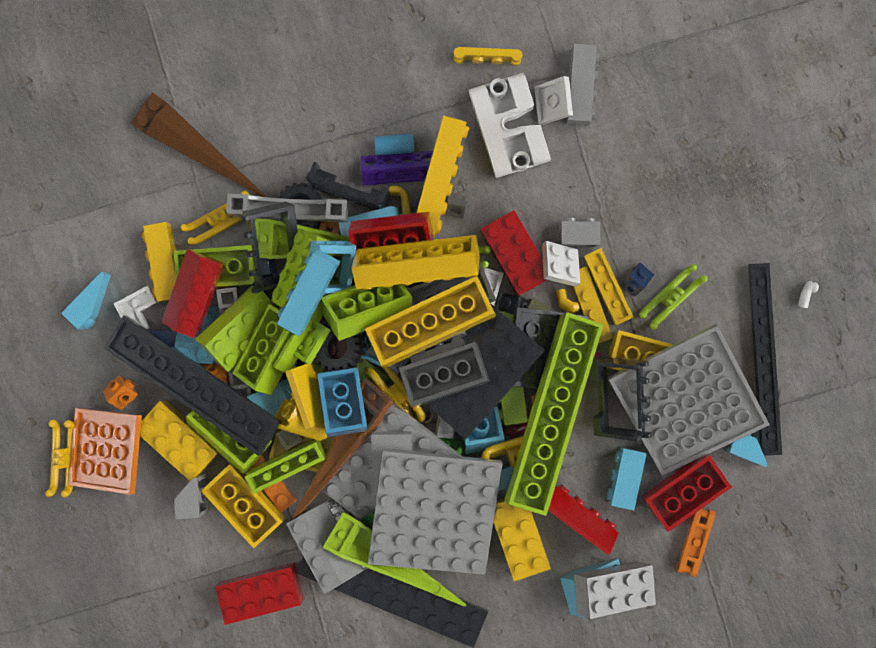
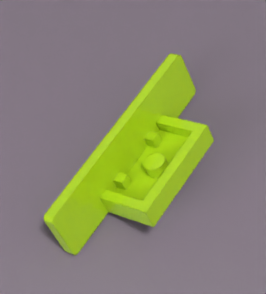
M321 300L304 332L299 336L292 333L274 363V368L285 373V371L293 368L298 358L311 365L331 331L319 323L323 317Z

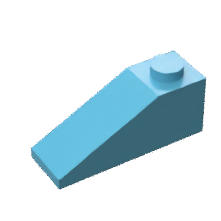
M101 271L61 313L77 329L85 330L94 325V320L98 317L111 277L109 273Z

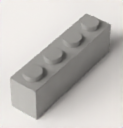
M573 44L571 49L569 82L573 116L566 117V124L589 126L591 120L595 119V109L592 106L597 96V90H594V82L597 83L598 71H595V65L599 62V52H596L597 45Z

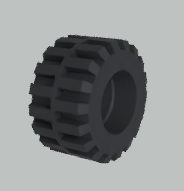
M329 324L324 325L331 331L315 356L317 357L316 363L320 364V367L331 372L357 368V363L361 364L363 362L361 356L366 354L363 351V348H366V344L362 342L365 340L364 337L359 333L345 338L347 341L346 353L341 358L334 359L331 354V346L337 337Z

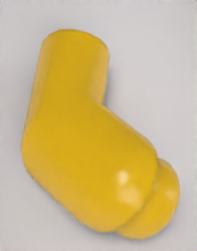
M565 289L556 291L558 305L562 310L568 313H575L579 310L577 302L567 299Z

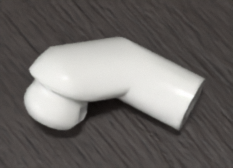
M812 281L805 283L800 294L798 306L808 308L811 293L818 291V283Z

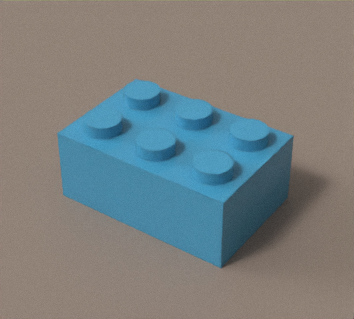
M358 367L319 373L318 381L327 437L368 431Z

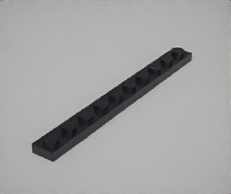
M770 263L749 264L757 402L769 423V426L759 430L760 448L764 456L783 455Z

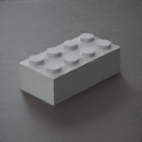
M638 561L574 574L577 614L586 618L593 619L656 604L653 565Z

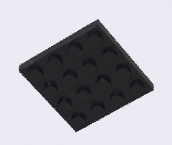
M514 307L513 323L545 350L514 386L539 387L557 324L562 313ZM577 315L588 319V316Z

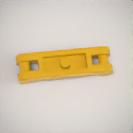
M457 47L454 50L453 59L457 64H461L464 61H472L476 64L489 61L492 64L510 62L511 65L518 66L521 63L523 54L518 49Z

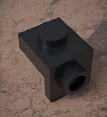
M499 292L496 308L499 311L514 315V307L527 308V299Z

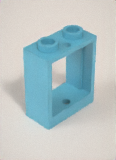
M311 240V253L319 249L324 253L343 254L339 285H328L323 296L325 293L332 294L351 287L353 278L351 267L356 253V245L348 241Z

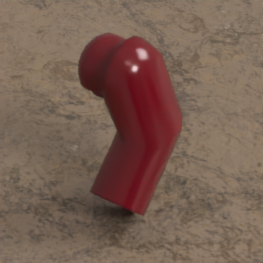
M528 422L519 426L514 424L503 425V434L513 438L519 437L525 433Z

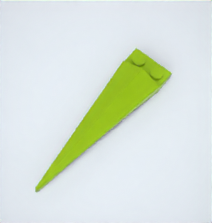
M255 218L260 258H287L289 248L286 224L282 223L281 220ZM297 224L298 231L302 228L330 241L350 242L348 236ZM334 253V254H333V256H342V255H343V254H339V253Z
M342 512L323 548L340 558L466 606L461 599L422 569L368 564L372 530L362 522Z

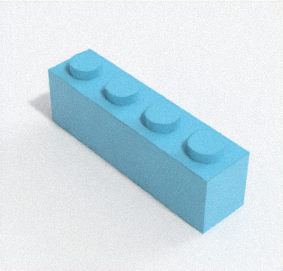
M319 249L309 253L305 260V264H307L305 270L300 271L295 280L298 282L295 289L292 288L286 299L289 301L286 307L283 306L278 313V317H280L278 325L297 336L304 332L340 261Z

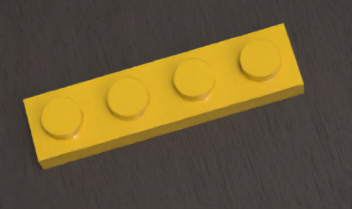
M602 248L583 256L614 324L618 325L633 318V314Z
M587 266L580 268V284L576 287L573 286L583 316H588L589 320L603 324L598 342L601 343L612 339L613 336Z

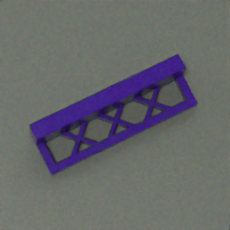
M433 151L361 156L363 186L425 181L430 161L423 159L431 158ZM407 159L413 160L412 162H405ZM387 161H394L392 164L386 163ZM368 162L375 163L374 165H365Z

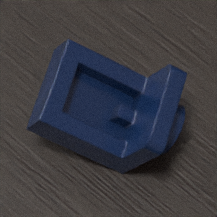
M640 262L621 283V286L630 294L636 296L647 286L655 274Z

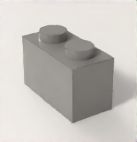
M565 218L559 224V244L571 247L599 246L600 222H595L594 218H585L583 221H576V218Z

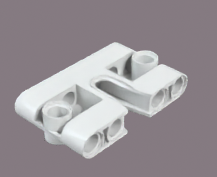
M524 73L504 79L497 78L491 83L468 90L495 178L515 172H523L528 168L551 161L541 125L520 126L514 129H507L504 126L506 122L518 119L533 110L534 102ZM495 86H501L503 88V91L501 93H496L493 90V88ZM520 157L524 158L526 164L519 166L515 160Z

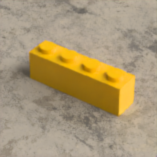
M167 222L143 226L142 239L147 245L145 256L147 261L150 262L151 267L149 269V277L153 280L154 284L152 294L157 302H169L176 282L174 251L176 249L172 227Z

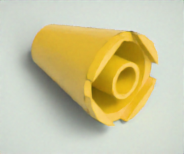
M291 393L290 396L292 398L289 400L285 399L276 412L275 417L282 421L277 428L317 441L326 439L325 422L305 429L293 393Z

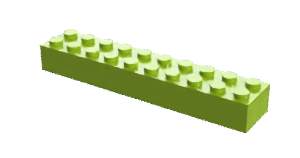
M568 312L560 315L504 502L541 515H547L603 324Z

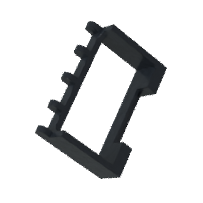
M313 162L306 180L315 189L374 210L387 207L391 196L387 187H384L383 192L372 188L370 194L354 189L348 185L335 182L336 175L323 171L318 163Z
M286 201L242 211L241 220H248L249 232L243 233L244 238L251 239L252 251L246 252V256L253 257L255 269L249 271V276H256L257 281L253 282L252 293L276 288L280 280V275L263 280L255 218L280 213L281 222L286 224L290 252L298 229L295 205Z
M603 356L593 359L591 380L598 381L600 410L593 417L594 436L636 442L641 438H651V432L645 431V422L651 421V416L644 415V403H649L650 397L644 396L643 384L650 383L649 378L643 377V367L649 366V361ZM606 367L636 369L638 430L609 426Z

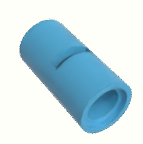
M413 134L375 136L376 156L414 153Z

